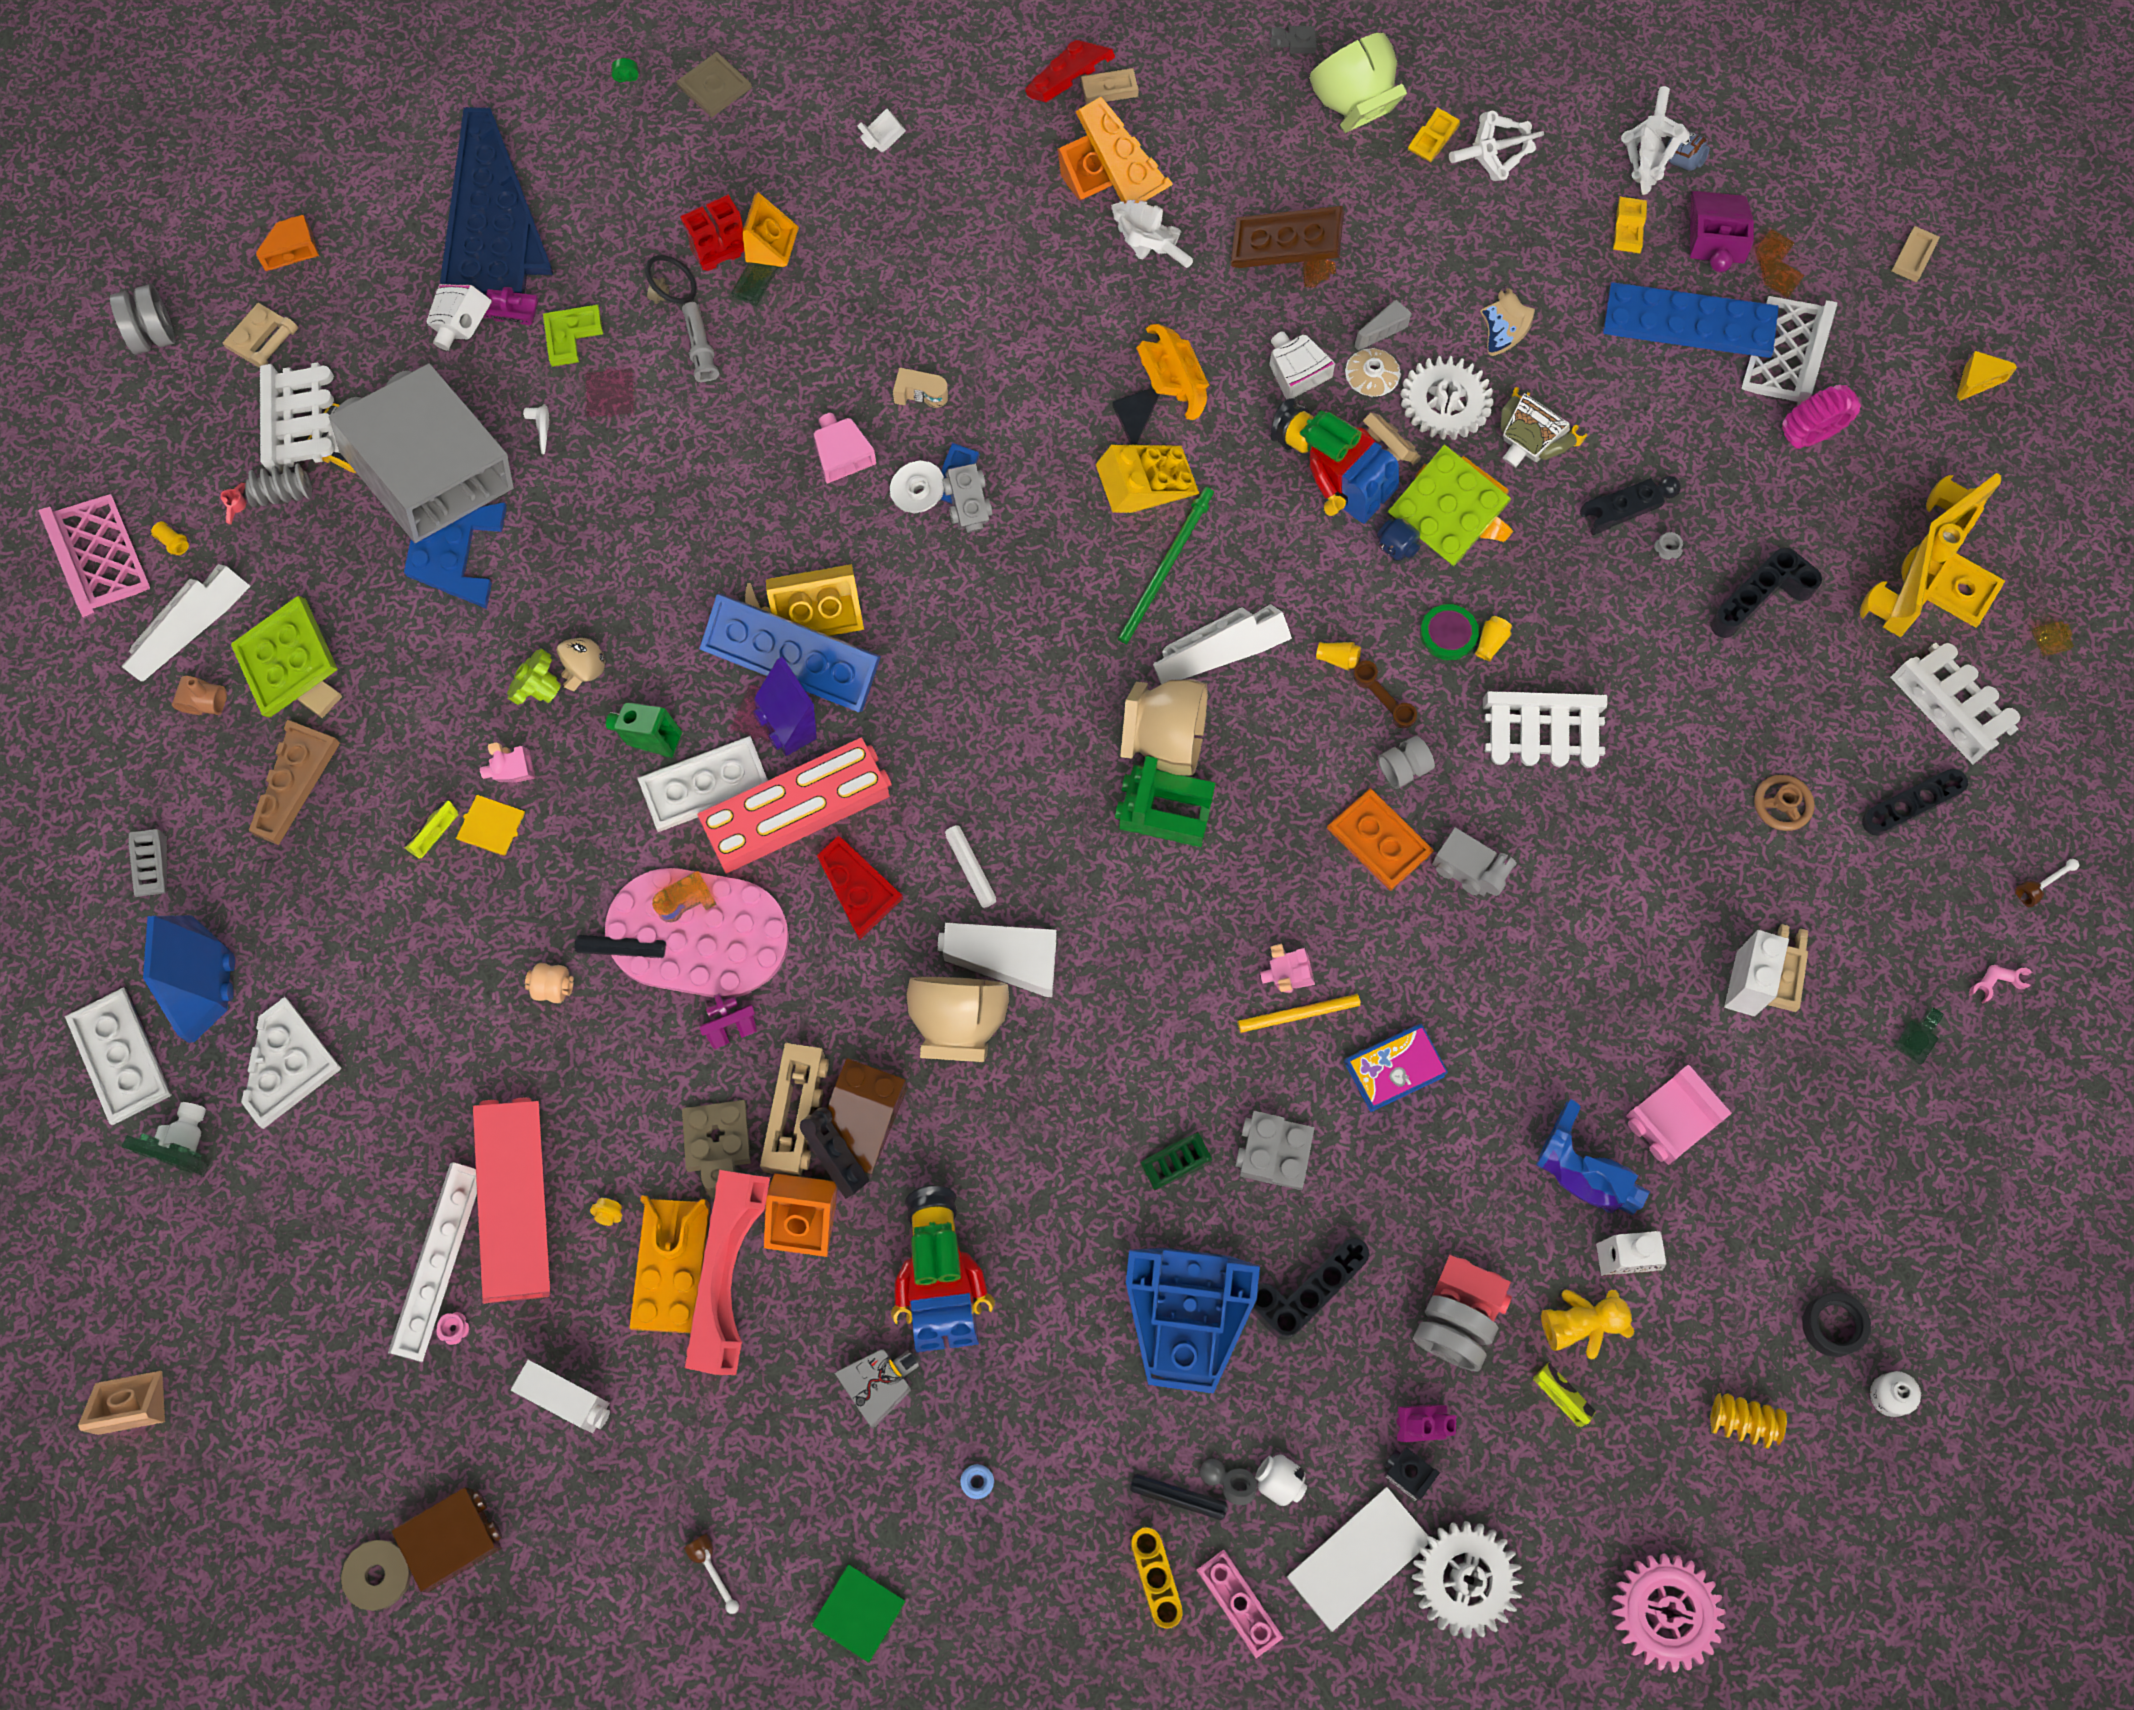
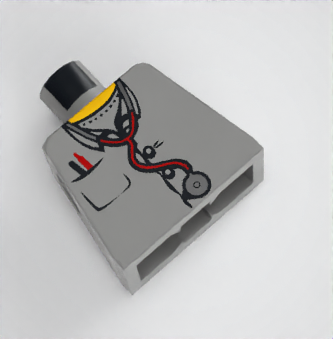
M884 1349L839 1370L835 1375L873 1429L911 1391L903 1377L919 1367L909 1350L891 1361Z

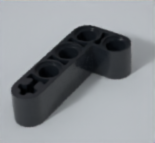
M1784 547L1778 549L1719 608L1711 621L1713 633L1721 638H1728L1734 635L1779 588L1798 601L1809 600L1821 585L1822 575L1817 568L1791 548ZM1741 600H1745L1749 605L1744 604ZM1730 614L1734 616L1733 620L1726 621Z
M1356 1238L1344 1242L1288 1300L1272 1285L1258 1283L1257 1293H1266L1270 1297L1271 1303L1270 1306L1265 1308L1259 1307L1255 1303L1251 1313L1278 1339L1288 1340L1293 1338L1362 1269L1369 1259L1370 1252L1365 1242ZM1356 1249L1360 1253L1357 1259H1353L1344 1268L1341 1263L1346 1259L1349 1251L1352 1252ZM1328 1270L1335 1272L1339 1279L1338 1284L1334 1286L1326 1284L1323 1280V1272ZM1303 1293L1312 1294L1316 1299V1307L1311 1309L1305 1308L1300 1302V1295ZM1278 1317H1290L1294 1323L1293 1330L1288 1332L1281 1330L1277 1324Z

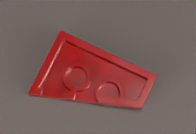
M1075 39L1068 44L1067 48L1057 58L1050 62L1046 69L1034 77L1033 81L1024 89L1027 96L1045 103L1073 86L1072 80L1083 74L1088 76L1096 71L1094 66L1105 59L1106 62H1109L1116 58L1113 49Z

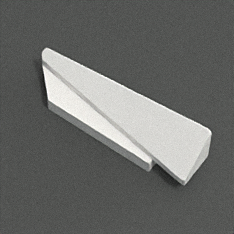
M220 564L214 568L203 584L198 580L189 579L134 642L129 650L132 655L122 665V668L138 680H146L225 613L250 585L227 566Z
M1270 604L1255 614H1251L1241 607L1167 645L1162 651L1164 659L1154 662L1153 666L1160 683L1164 684L1169 680H1182L1258 654L1290 640L1292 637L1283 612Z

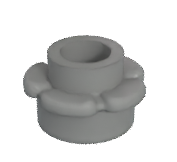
M1665 533L1659 537V540L1655 541V551L1659 552V556L1665 560L1676 559L1683 552L1681 549L1683 541L1676 533Z

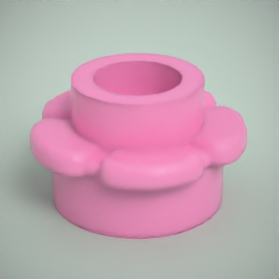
M459 1312L443 1315L437 1324V1336L441 1341L445 1340L449 1345L460 1343L461 1339L466 1337L469 1332V1324L466 1323V1317ZM452 1325L456 1326L455 1331L450 1330Z

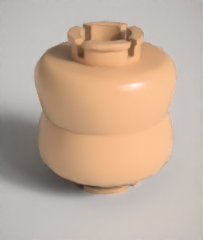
M538 963L532 971L529 970L527 972L525 989L529 990L533 1000H548L553 1003H561L566 995L570 996L572 993L574 979L573 976H569V971L565 966H551L546 963Z

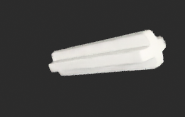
M955 825L945 831L946 838L980 905L983 908L993 905L996 902V896L960 826Z

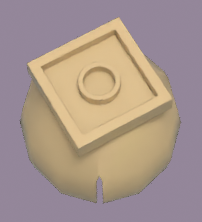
M1193 679L1169 680L1150 691L1147 690L1148 683L1136 681L1125 702L1120 757L1132 759L1135 753L1140 752L1145 758L1146 756L1158 758L1157 769L1175 775H1193L1199 761L1203 739L1194 738V735H1204L1208 699L1207 683Z
M956 977L910 978L907 990L908 1013L921 1035L925 1038L921 1045L920 1058L984 1062L988 1053V1043L986 1042L1005 1021L1009 1003L1008 984L985 980L984 985L983 979Z

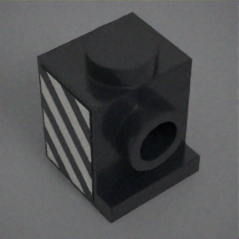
M1407 1447L1401 1453L1395 1449L1384 1464L1388 1468L1384 1475L1385 1478L1416 1502L1422 1499L1440 1474L1437 1469L1432 1468ZM1407 1465H1412L1416 1469L1414 1478H1410L1405 1474V1467Z

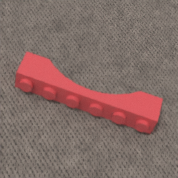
M719 1170L713 1210L710 1216L707 1244L704 1250L702 1273L698 1284L699 1290L696 1307L692 1318V1330L687 1348L685 1364L687 1369L714 1375H736L742 1341L737 1331L732 1311V1275L737 1253L745 1235L754 1221L765 1210L769 1177Z

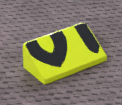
M443 801L404 848L417 858L422 859L459 815L450 801Z
M1547 1363L1533 1377V1380L1578 1427L1585 1426L1592 1420L1596 1411L1550 1363Z

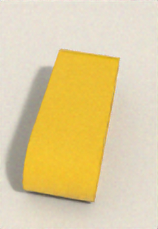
M1141 1528L1132 1537L1131 1550L1149 1611L1157 1626L1164 1629L1173 1628L1181 1621L1183 1611L1162 1539L1154 1529ZM1147 1534L1154 1538L1156 1546L1152 1553L1144 1554L1138 1550L1136 1542L1139 1536ZM1152 1568H1159L1165 1574L1166 1581L1161 1588H1153L1147 1582V1574ZM1163 1602L1171 1603L1176 1609V1616L1170 1623L1162 1622L1157 1615V1609Z

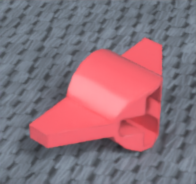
M240 483L234 489L224 490L221 493V500L227 508V524L232 523L235 513L241 512L246 507L247 502L242 495L245 483Z

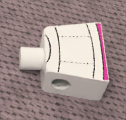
M439 285L427 318V324L438 332L433 344L448 351L454 339L471 338L492 300L472 285Z
M1280 332L1272 338L1271 343L1275 349L1271 353L1270 367L1286 400L1295 398L1332 378L1335 363L1307 335H1301L1291 341L1285 332Z

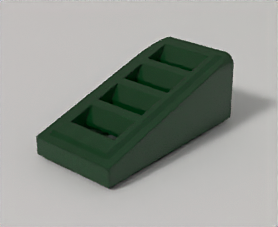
M1196 1132L1141 1161L1140 1164L1153 1190L1156 1191L1210 1165L1212 1157L1199 1132ZM1191 1145L1194 1146L1200 1158L1196 1161L1188 1148ZM1179 1151L1182 1152L1188 1163L1185 1167L1182 1166L1176 1154ZM1170 1157L1176 1172L1171 1173L1164 1158ZM1156 1162L1159 1163L1165 1175V1178L1161 1180L1153 1166Z

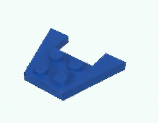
M505 502L479 507L417 543H414L411 539L404 569L405 575L487 609L492 585L491 580L464 577L473 530L502 532L507 508Z

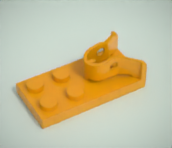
M642 1195L640 1201L645 1206L629 1329L691 1333L692 1318L699 1290L698 1284L704 1261L711 1204L707 1199H701L699 1202L656 1200Z

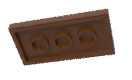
M1334 206L1236 217L1231 266L1234 268H1246L1339 258L1344 219L1343 207Z

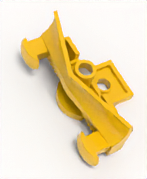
M1994 474L1979 487L1970 488L1969 490L1951 480L1953 475L1945 476L1934 486L1927 499V511L1930 512L1937 505L1946 510V512L1931 522L1929 534L1904 559L1901 571L1904 584L1900 595L1886 588L1887 582L1882 581L1867 593L1861 604L1860 617L1862 619L1870 611L1886 620L1883 628L1902 637L1921 614L1922 606L1928 600L1977 628L2005 583V580L1957 554V551L1985 509L1983 506L1988 498L2001 484L2000 474ZM1965 584L1969 586L1973 594H1962L1958 590V585Z

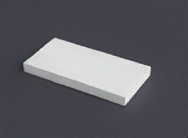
M751 736L638 777L658 832L698 818V813L768 781Z
M123 987L65 1016L109 1124L114 1125L172 1096L127 989Z
M1386 1487L1286 1578L1327 1628L1333 1632L1419 1553L1420 1547L1425 1548L1429 1544L1427 1541L1428 1535Z

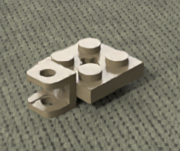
M745 1100L682 1108L687 1172L701 1170L702 1183L711 1199H715V1187L718 1181L719 1170L737 1172L735 1165L751 1163ZM719 1129L720 1132H725V1135L719 1137V1142H713V1139L708 1137L713 1130Z

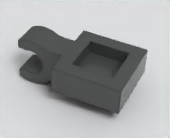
M1289 26L1288 32L1281 27L1272 28L1270 48L1289 47V54L1316 52L1315 26Z

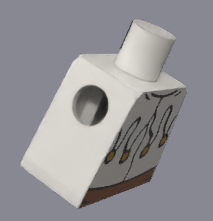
M1660 1231L1614 1235L1596 1244L1601 1276L1662 1271L1666 1265ZM1612 1249H1615L1616 1252L1615 1261L1612 1257Z

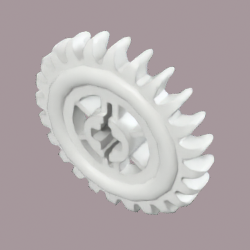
M1438 356L1436 366L1428 358L1425 369L1421 363H1418L1416 374L1413 370H1410L1408 379H1405L1403 382L1404 388L1400 394L1403 398L1401 406L1406 409L1405 416L1408 418L1413 417L1411 421L1413 426L1421 425L1420 432L1429 430L1430 437H1434L1438 433L1442 440H1445L1446 435H1450L1452 440H1456L1458 433L1462 437H1467L1469 431L1472 433L1477 432L1478 426H1483L1486 418L1490 416V407H1492L1494 402L1490 398L1493 389L1485 390L1489 384V379L1479 382L1483 371L1480 370L1477 374L1473 375V363L1468 368L1463 369V358L1454 366L1452 356L1449 357L1447 364H1443L1441 356ZM1427 392L1434 395V399H1432L1428 403L1426 397ZM1449 395V402L1445 413V406ZM1461 397H1466V407L1460 401ZM1436 407V409L1440 411V414L1435 412L1431 408ZM1455 409L1459 411V413L1451 415V412Z
M1468 1521L1463 1523L1461 1531L1458 1529L1457 1524L1452 1522L1449 1527V1534L1443 1528H1438L1439 1540L1428 1536L1427 1541L1430 1549L1419 1548V1552L1424 1557V1560H1415L1414 1565L1421 1569V1573L1412 1575L1413 1580L1421 1582V1585L1414 1589V1594L1424 1595V1598L1419 1603V1607H1430L1427 1619L1434 1620L1439 1616L1438 1628L1440 1630H1444L1450 1623L1451 1635L1457 1636L1461 1627L1463 1635L1468 1639L1472 1636V1628L1475 1629L1480 1637H1484V1625L1491 1631L1497 1632L1495 1619L1497 1618L1503 1623H1508V1619L1503 1612L1504 1609L1516 1612V1607L1509 1600L1510 1598L1522 1597L1520 1593L1512 1589L1514 1585L1523 1583L1522 1579L1512 1576V1573L1521 1569V1565L1509 1563V1560L1516 1555V1552L1512 1550L1503 1552L1502 1550L1508 1541L1500 1539L1494 1542L1497 1531L1493 1529L1483 1535L1484 1525L1480 1523L1476 1525L1473 1532L1471 1530V1523ZM1466 1553L1463 1563L1456 1564L1452 1560L1455 1556ZM1479 1558L1487 1566V1572H1484L1482 1568L1477 1566ZM1449 1563L1453 1567L1450 1573V1581L1443 1582L1444 1570ZM1465 1575L1474 1578L1473 1585L1463 1582ZM1490 1576V1585L1485 1595L1483 1592L1487 1586V1577ZM1452 1586L1456 1591L1454 1601L1447 1594L1445 1587ZM1470 1596H1479L1481 1598L1479 1602L1468 1605Z

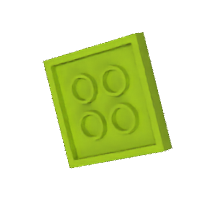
M1444 444L1389 509L1388 513L1395 519L1403 518L1420 532V539L1454 567L1509 504L1511 498Z
M301 596L292 599L231 643L262 716L268 718L278 713L338 670L306 599Z

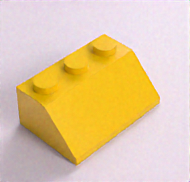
M852 564L766 579V590L772 614L828 636L864 630Z

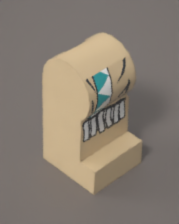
M899 367L893 389L894 404L906 405L907 399L926 402L927 405L933 408L942 407L948 401L947 382L939 375Z

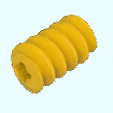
M1718 1393L1710 1415L1711 1433L1716 1434L1720 1426H1723L1724 1436L1729 1438L1733 1430H1737L1738 1441H1743L1748 1433L1750 1434V1443L1752 1445H1756L1759 1438L1762 1437L1763 1446L1768 1449L1773 1441H1776L1778 1446L1782 1443L1786 1432L1787 1414L1781 1408L1774 1411L1770 1405L1760 1407V1404L1756 1401H1751L1748 1404L1745 1398L1739 1397L1734 1400L1731 1394H1724L1721 1397V1394Z

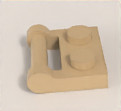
M257 303L225 339L223 345L260 368L261 365L268 364L267 360L289 334L293 335L298 330V326L289 318H283ZM278 326L279 329L261 348V350L258 353L255 352L259 348V346L265 341V339L272 333V331Z

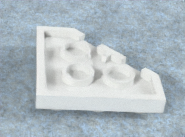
M286 997L282 998L258 1018L256 1045L252 1047L248 1067L250 1074L247 1089L243 1092L241 1102L256 1123L263 1129L342 1069Z

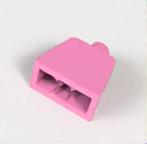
M827 413L820 417L819 423L822 428L814 432V438L827 484L876 464L873 447L852 419L847 418L837 422L833 413Z

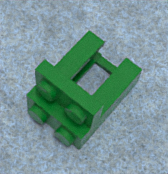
M1146 756L1144 766L1133 765L1131 775L1125 774L1122 785V792H1126L1125 801L1118 802L1115 819L1120 820L1119 829L1202 847L1216 783L1157 770L1158 758ZM1154 797L1201 807L1199 819L1153 810Z

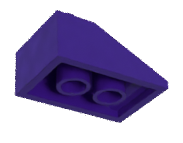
M782 656L776 660L754 698L756 709L753 711V714L760 726L766 725L769 729L770 734H768V737L776 750L781 748L785 756H788L816 740L817 736L814 704Z

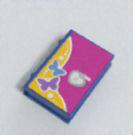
M1417 1024L1407 1030L1403 1029L1402 1032L1364 1050H1359L1358 1053L1344 1059V1063H1347L1346 1067L1370 1112L1444 1078L1445 1074L1448 1073L1422 1024Z

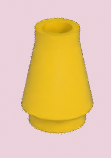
M1491 616L1489 621H1485L1475 655L1491 662L1493 656L1511 636L1510 630L1512 625L1500 617Z
M1319 642L1316 659L1349 671L1350 668L1354 669L1360 661L1361 646L1355 645L1354 642Z

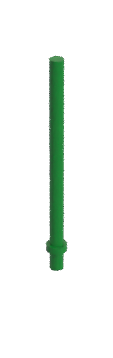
M1205 487L1199 498L1194 499L1191 507H1193L1117 638L1118 641L1126 645L1129 643L1201 515L1208 511V503L1214 495V491L1211 488Z

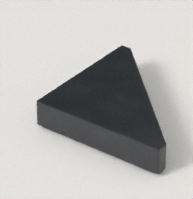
M1153 387L1113 401L1114 411L1131 445H1137L1160 396Z

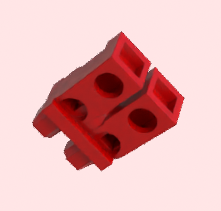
M729 195L706 204L707 212L711 219L703 206L680 216L689 238L690 249L703 271H711L717 268L719 263L728 259L734 260L739 258L745 252L741 214Z

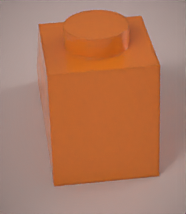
M304 215L277 222L256 251V255L265 271L319 256L312 230Z

